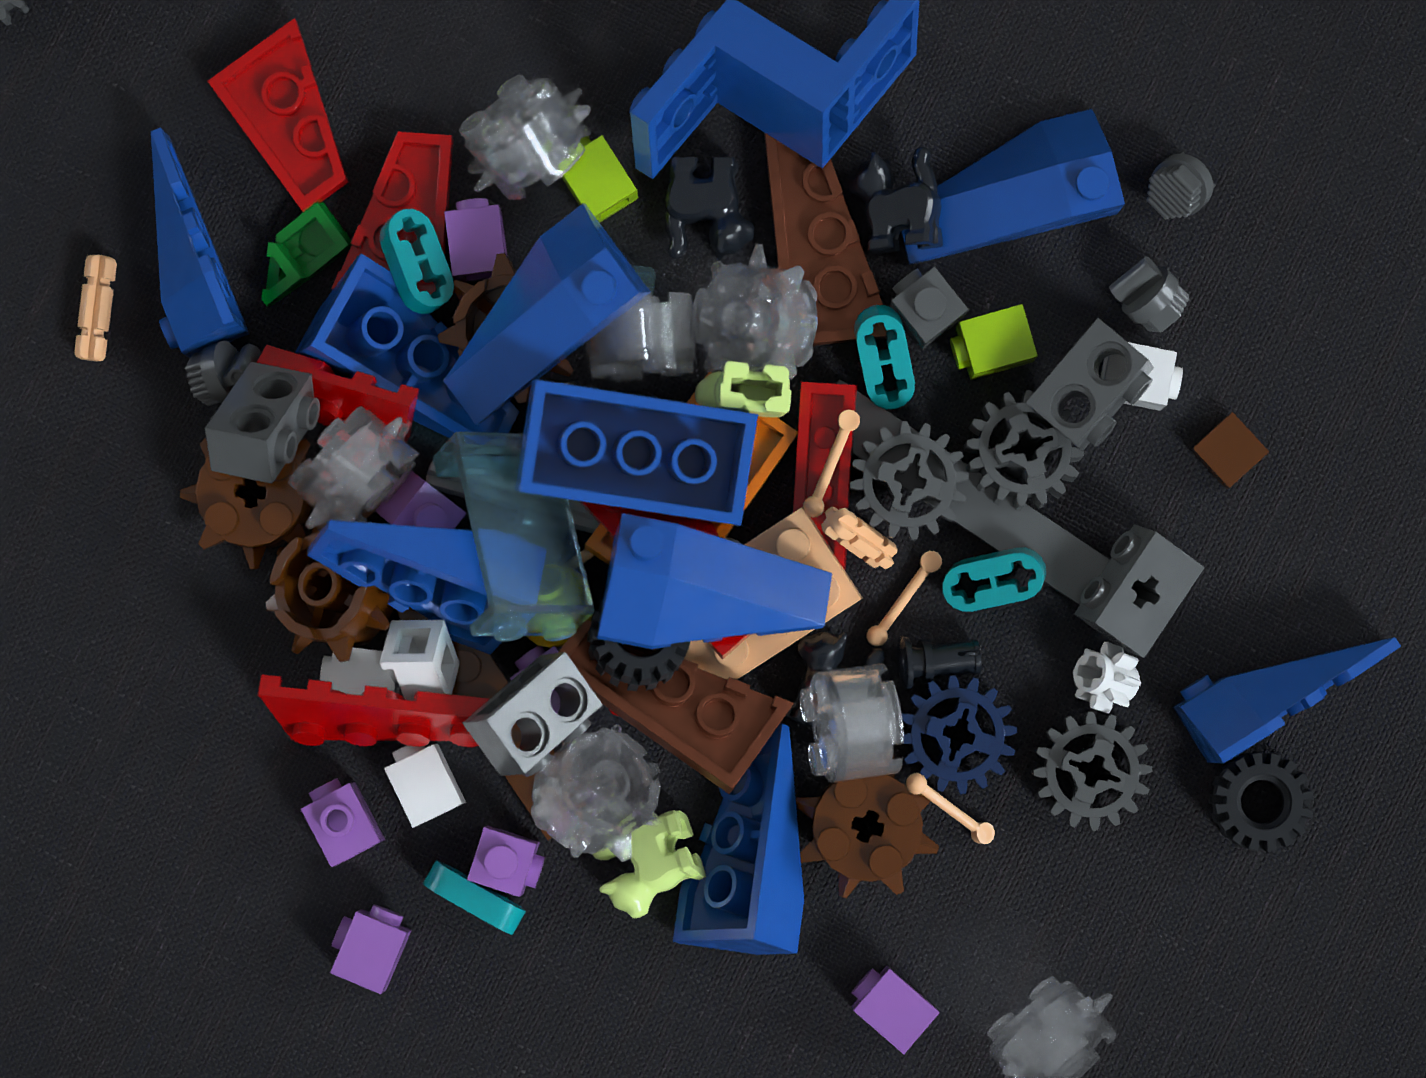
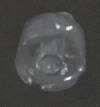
M651 292L586 342L587 367L591 370L592 378H610V381L643 379L642 369L645 373L661 372V376L693 374V362L697 360L692 295L683 292H668L669 301L659 302V297L652 296Z
M884 664L816 672L810 682V688L800 690V709L803 720L805 722L813 721L812 729L815 743L809 744L808 755L810 768L814 776L825 775L829 782L834 783L897 774L901 770L903 758H892L893 745L903 743L902 716L893 681L882 682L880 675L888 670Z

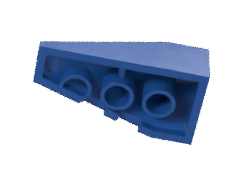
M1093 109L1040 121L938 185L937 190L942 206L939 218V227L942 230L943 238L942 247L918 249L917 245H905V235L910 230L901 231L908 263L912 265L1118 214L1125 205L1112 151Z
M160 127L151 131L161 303L167 316L159 319V323L171 350L179 347L181 353L190 358L193 353L202 351L208 345L220 341L231 342L250 333L172 141Z
M585 203L581 204L539 237L444 380V383L476 425L486 420L529 387L531 381L538 380L651 293Z
M363 254L357 256L321 305L295 351L297 354L324 361L332 368L335 375L351 378L354 377L356 371L375 376L377 380L375 386L397 393L401 384L419 389L413 421L490 459L496 458L519 414L517 408L509 401L479 425L473 422L444 383L445 378L460 357L457 351L459 347L440 343L438 340V334L448 328L442 322L437 323L430 313H416L405 306L400 298L391 272Z
M622 513L613 540L597 639L657 649L670 647L673 643L703 640V643L721 641L723 637L747 634L763 636L820 629L825 625L832 573L686 526Z
M329 520L310 544L307 555L357 586L378 587L389 594L387 604L400 612L406 611L410 607L427 617L428 620H444L452 641L491 655L534 608L545 551L529 546L519 538L503 536L495 532Z
M1396 637L1386 638L1219 678L1214 682L1211 681L1208 675H1205L1180 691L1185 700L1173 708L1208 763H1225L1285 725L1281 717L1287 713L1289 716H1293L1304 709L1312 707L1324 699V696L1327 695V688L1334 684L1336 687H1339L1354 679L1400 648L1401 645Z
M779 724L732 792L728 794L719 787L723 799L713 825L705 823L699 840L705 842L700 858L707 877L701 880L691 878L683 880L679 893L673 942L755 955L797 954L804 891L790 728L787 725Z

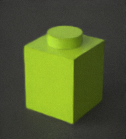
M603 135L592 142L588 136L582 137L561 152L564 159L556 164L560 176L579 206L585 203L599 223L638 199L636 187Z
M1023 304L960 321L956 327L958 336L950 338L956 365L959 370L963 368L968 369L970 380L1032 363L1037 358V352Z

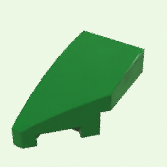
M324 202L314 203L277 233L275 242H268L266 257H270L267 287L262 291V301L266 306H271L290 294L351 248L350 243L352 240Z

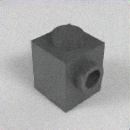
M935 267L924 275L917 268L900 280L892 288L897 296L891 300L889 306L899 314L904 329L921 350L963 319L969 310Z

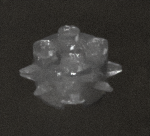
M519 74L507 80L497 91L499 99L485 111H478L469 116L462 123L459 130L465 138V147L475 158L467 170L470 174L484 173L474 190L479 192L494 183L507 199H522L526 197L524 187L533 184L539 179L546 186H549L570 170L586 150L580 143L581 137L591 135V131L583 122L590 113V107L588 105L574 106L583 90L578 88L563 96L555 84L548 78H536L527 81L522 74Z
M762 244L755 245L749 264L736 263L724 265L719 261H715L711 265L712 280L706 289L699 288L691 313L693 338L695 343L703 344L707 353L703 367L707 372H713L718 369L724 370L726 362L733 361L748 363L749 371L763 372L766 364L785 366L789 370V379H793L797 374L796 367L804 366L812 357L813 343L818 326L817 291L810 281L803 280L804 270L801 266H795L788 270L767 266Z
M359 406L350 414L345 422L337 418L324 430L317 441L323 448L313 461L310 458L305 460L294 471L288 482L297 491V494L314 508L306 523L307 528L312 529L317 526V530L321 531L329 520L367 523L369 521L361 515L365 510L368 512L372 511L382 501L387 504L414 469L416 463L413 460L419 455V452L404 440L412 424L409 420L407 423H404L401 417H397L386 425L370 410Z
M615 724L611 729H599L593 733L583 732L580 736L569 742L562 741V748L551 755L552 760L536 773L532 792L534 804L531 807V815L536 826L546 831L548 835L565 848L571 849L573 857L578 858L582 852L595 854L608 848L616 857L624 862L631 859V833L642 825L659 826L661 823L659 816L654 812L658 806L660 783L658 778L653 781V778L660 772L657 763L645 761L643 756L648 753L644 747L629 735L622 733L620 725Z
M1051 976L1033 989L1029 995L1032 1003L1025 1007L1016 1017L1012 1012H1009L992 1025L987 1032V1035L993 1041L990 1047V1056L1003 1070L1004 1078H1080L1101 1058L1094 1050L1103 1039L1109 1044L1116 1038L1115 1029L1101 1015L1113 996L1109 992L1092 1000L1089 996L1085 997L1073 982L1066 981L1060 984L1054 976Z

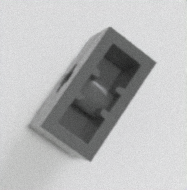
M1134 524L1131 530L1123 533L1113 545L1111 550L1112 558L1100 576L1093 578L1084 588L1080 597L1081 604L1074 615L1117 646L1123 647V650L1145 658L1205 567L1156 531ZM1133 584L1138 587L1137 592L1132 589Z

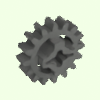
M1026 390L1020 403L1015 402L1010 392L1004 393L1001 397L1000 410L994 404L988 402L981 410L987 422L980 419L972 421L968 429L977 435L978 438L967 440L963 449L968 453L976 454V458L968 463L966 470L967 473L981 472L983 478L976 487L978 491L981 492L992 486L997 490L993 503L999 505L1006 496L1013 497L1015 510L1019 511L1025 506L1027 498H1032L1033 503L1038 509L1044 507L1047 503V491L1059 499L1066 492L1064 484L1060 479L1073 482L1079 474L1069 463L1080 461L1084 456V450L1072 447L1070 440L1026 403L1033 395V392L1030 390ZM1068 409L1063 411L1065 421H1067L1071 414ZM1028 418L1041 422L1048 429L1044 430L1030 423ZM1002 423L1003 428L1001 431L1004 440L1001 444L989 449L990 435L993 429ZM1019 440L1023 447H1039L1028 461L1024 454L1015 455L1014 452L1010 453ZM1058 452L1056 468L1053 474L1046 479L1044 475L1046 468L1043 462L1046 457ZM1004 471L1018 478L1019 484L1006 479L999 472Z
M903 421L900 425L899 435L894 437L886 427L881 428L879 434L882 443L877 446L873 442L866 440L862 447L869 455L868 460H853L851 466L863 473L862 479L850 482V490L863 491L864 498L855 505L856 510L863 511L870 508L873 511L874 515L869 522L872 528L878 526L882 521L888 523V538L893 539L900 528H907L910 541L917 540L919 527L925 526L932 535L939 533L936 519L941 516L943 519L953 522L957 516L949 507L950 503H964L967 498L964 493L956 490V484L968 480L969 473L955 471L954 464L964 456L963 453L958 451L948 454L944 448L948 444L950 437L944 434L935 442L929 438L930 425L926 423L919 431V434H911L908 421ZM910 445L905 458L893 464L879 461L887 451L898 446ZM929 452L942 465L945 482L932 475L926 463ZM914 457H917L916 479L924 482L923 489L914 488L902 506L900 505L903 495L900 493L902 484L894 480L895 473L899 475L904 474L908 467L913 464ZM872 481L885 485L892 499L889 511L876 498ZM923 499L939 502L929 513L919 517L908 518L913 504Z
M1094 711L1085 712L1083 725L1078 726L1072 716L1064 717L1063 721L1066 731L1061 734L1049 728L1045 733L1052 742L1051 747L1035 748L1034 753L1045 759L1044 767L1032 769L1031 775L1045 778L1046 785L1036 791V795L1038 798L1052 796L1055 801L1050 806L1048 812L1052 816H1056L1063 810H1067L1069 812L1067 825L1071 827H1076L1081 818L1086 817L1089 829L1092 831L1098 830L1100 817L1104 816L1112 826H1117L1120 824L1118 810L1123 808L1133 814L1138 811L1136 804L1131 800L1134 793L1145 795L1149 793L1150 789L1139 783V776L1151 773L1152 766L1139 764L1138 756L1142 755L1148 748L1146 744L1131 745L1129 740L1135 732L1132 726H1127L1119 732L1114 730L1116 726V716L1107 715L1102 725H1098ZM1085 734H1093L1087 748L1076 753L1063 749L1074 738ZM1114 743L1120 748L1125 757L1127 773L1118 770L1111 753ZM1094 756L1099 758L1097 767L1104 770V774L1114 777V781L1109 779H1092L1089 786L1084 784L1086 775L1078 771L1079 768L1070 765L1069 760L1076 763L1091 762ZM1056 768L1065 771L1072 785L1069 795L1070 799L1063 794L1058 785ZM1108 789L1120 792L1110 803L1090 808L1097 794Z

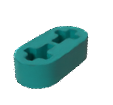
M403 209L395 213L381 228L379 236L381 248L400 298L405 306L416 313H432L448 302L453 294L454 282L451 271L429 218L422 212L414 209ZM402 228L405 232L414 231L417 240L412 244L408 240L400 241L397 233ZM421 279L425 283L433 282L436 286V291L431 295L428 291L419 292L416 283Z
M873 305L864 309L858 315L854 324V333L863 377L869 398L875 405L884 409H896L904 406L912 398L915 391V380L905 330L899 314L893 308L885 305ZM883 322L886 330H889L886 332L888 349L878 351L876 340L870 334L873 333V324ZM891 364L894 376L898 379L896 381V389L893 391H886L884 385L881 384L884 379L881 368L883 365Z
M1026 547L1012 548L966 558L954 563L948 570L942 584L943 595L954 609L962 612H973L1024 601L1034 597L1041 590L1046 577V565L1036 551ZM1015 561H1022L1025 569H1034L1036 573L1030 576L1028 586L1020 587L1017 579L999 581L998 576L1010 573ZM963 572H968L969 577L974 581L990 579L989 584L981 585L977 588L974 598H968L965 590L956 591L954 585L959 583Z
M439 860L434 862L423 882L425 887L490 925L510 935L514 934L526 912L524 908L487 886L468 881V875Z

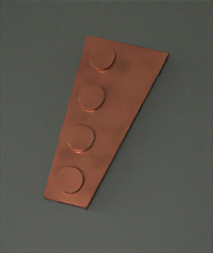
M765 133L786 348L856 341L854 324L858 315L868 307L883 304L873 273L863 252L858 232L844 200L832 161L830 159L822 169ZM883 322L873 324V333L870 335H873L875 339L886 338V332L889 330H886Z
M583 618L559 652L567 653L601 703L730 794L794 703L778 696L771 698L749 689L751 685L731 677L724 679L697 668L698 664L686 659L683 660L678 671L674 672L669 681L665 684L662 681L658 682L655 689L646 691L645 685H639L637 691L627 690L628 683L621 681L618 687L609 683L611 676L607 672L602 676L595 669L598 663L597 660H590L588 653L590 642H587V636L592 621ZM620 643L628 653L635 656H646L655 652L652 649Z

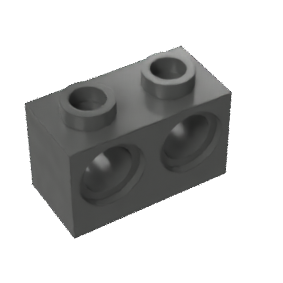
M1097 318L1026 403L1083 451L1089 443L1097 447L1106 439L1117 423L1112 417L1125 401L1132 405L1147 391L1153 381L1148 375L1154 367L1149 359ZM1113 354L1125 357L1127 366L1120 378L1107 381L1099 377V366L1104 358ZM1077 396L1088 398L1090 401L1088 416L1078 423L1066 422L1063 417V408L1066 402Z
M250 362L205 427L211 471L272 484L284 465L293 461L297 446L307 430H312L317 424L320 402L318 398L314 397L312 374Z
M559 652L540 655L467 718L463 725L500 776L524 774L525 777H529L539 772L552 760L549 752L560 742H569L585 732L591 725L588 718L603 704L567 653ZM553 690L558 693L560 698V708L557 713L553 710L550 701ZM515 723L520 728L522 735L518 748L514 745L511 738V730Z

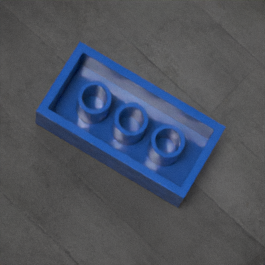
M533 380L531 381L515 491L741 525L758 414Z

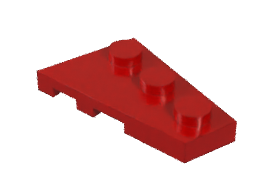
M295 18L208 80L210 86L303 212L314 203L322 202L348 183L298 22Z
M397 132L372 191L373 196L361 224L358 225L350 243L351 248L341 271L337 274L331 288L332 290L360 254L365 255L390 271L381 248L380 231L387 220L403 209L420 211L429 218L445 256L446 222L444 211H448L453 150L452 135ZM402 228L397 233L400 241L408 240L412 244L417 240L414 231L405 232ZM421 279L416 283L419 292L428 291L431 295L436 291V286L433 282L425 283Z
M269 345L265 346L257 363L312 374L314 397L318 398L320 402L319 423L328 427L339 426L358 435L365 444L374 449H388L401 455L410 438L419 389L401 384L396 393L376 387L377 380L375 376L356 371L354 377H341L335 375L332 368L324 361Z

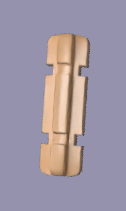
M88 255L85 260L84 276L88 278L87 284H82L77 325L82 330L81 335H76L74 349L75 356L82 360L103 361L106 357L108 340L103 338L104 332H109L114 289L110 287V281H115L117 267L116 260L109 256Z
M831 507L826 510L827 519L821 524L822 530L826 535L836 540L840 545L860 559H863L873 568L881 566L884 569H888L894 564L892 557L898 552L894 542L883 536L859 517L857 518L855 514L846 508L838 510L835 507Z

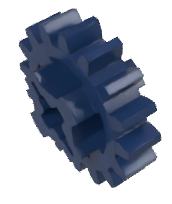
M956 675L948 676L947 689L942 691L934 681L927 683L930 697L926 700L915 694L910 697L912 704L917 708L914 715H900V720L911 727L910 733L897 737L898 742L911 744L913 750L903 758L905 764L919 762L922 767L918 773L924 775L926 779L931 774L936 776L937 791L943 792L949 781H955L958 794H966L967 781L971 779L981 789H984L988 786L984 773L990 770L993 773L1002 775L1005 772L1002 765L997 761L999 756H1014L1015 750L1004 744L1005 736L1017 733V727L1004 725L1002 718L1007 716L1012 709L1010 705L998 708L993 705L992 702L998 693L995 688H991L983 695L978 693L979 679L971 678L964 689L959 688ZM949 698H958L953 712L941 718L927 715L929 710L937 703ZM977 705L987 713L992 724L993 736L982 732L975 719ZM965 710L963 718L965 722L964 731L971 734V740L969 744L959 743L949 760L951 748H949L950 739L943 735V729L945 726H955L958 719L962 718L963 711ZM921 734L932 737L940 751L937 765L926 755L921 742ZM975 751L987 755L974 768L956 772L963 757Z

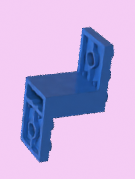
M726 0L717 12L711 10L703 17L696 30V36L684 50L679 48L672 53L664 66L663 75L652 88H643L633 100L629 114L631 116L635 168L653 179L718 103L823 169L916 56L920 0H881L872 10L866 29L857 39L850 38L843 44L835 61L739 1Z

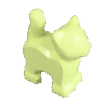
M728 361L724 365L723 372H712L698 383L695 389V399L702 406L758 414L760 417H781L790 410L792 391L790 390L789 370L785 366L766 364L763 372L749 371L748 363Z
M672 810L661 814L657 818L635 820L612 835L606 842L596 843L592 847V854L598 860L615 858L626 850L634 865L635 871L633 873L621 874L599 888L600 892L609 896L615 908L627 912L632 918H640L648 913L650 904L657 893L670 890L685 879L701 880L707 877L702 860L697 853L691 855L687 847L675 851V844L678 839H686L693 836L687 815L680 810Z

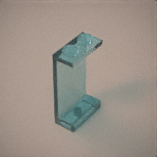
M456 431L433 456L437 477L461 478L489 607L470 625L472 636H494L498 641H512L523 636H543L547 641H560L573 636L576 633V629L594 613V608L568 499L515 491L523 434Z

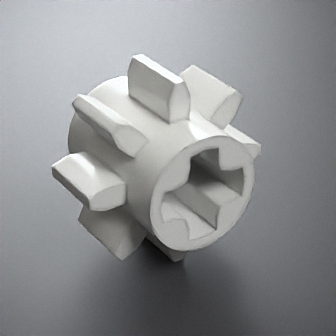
M1109 642L1103 643L1100 653L1086 648L1084 655L1077 661L1072 673L1074 674V682L1078 687L1075 696L1090 702V708L1108 714L1112 709L1113 703L1128 707L1129 701L1136 695L1139 686H1141L1140 676L1135 668L1139 662L1138 658L1125 654L1123 647Z

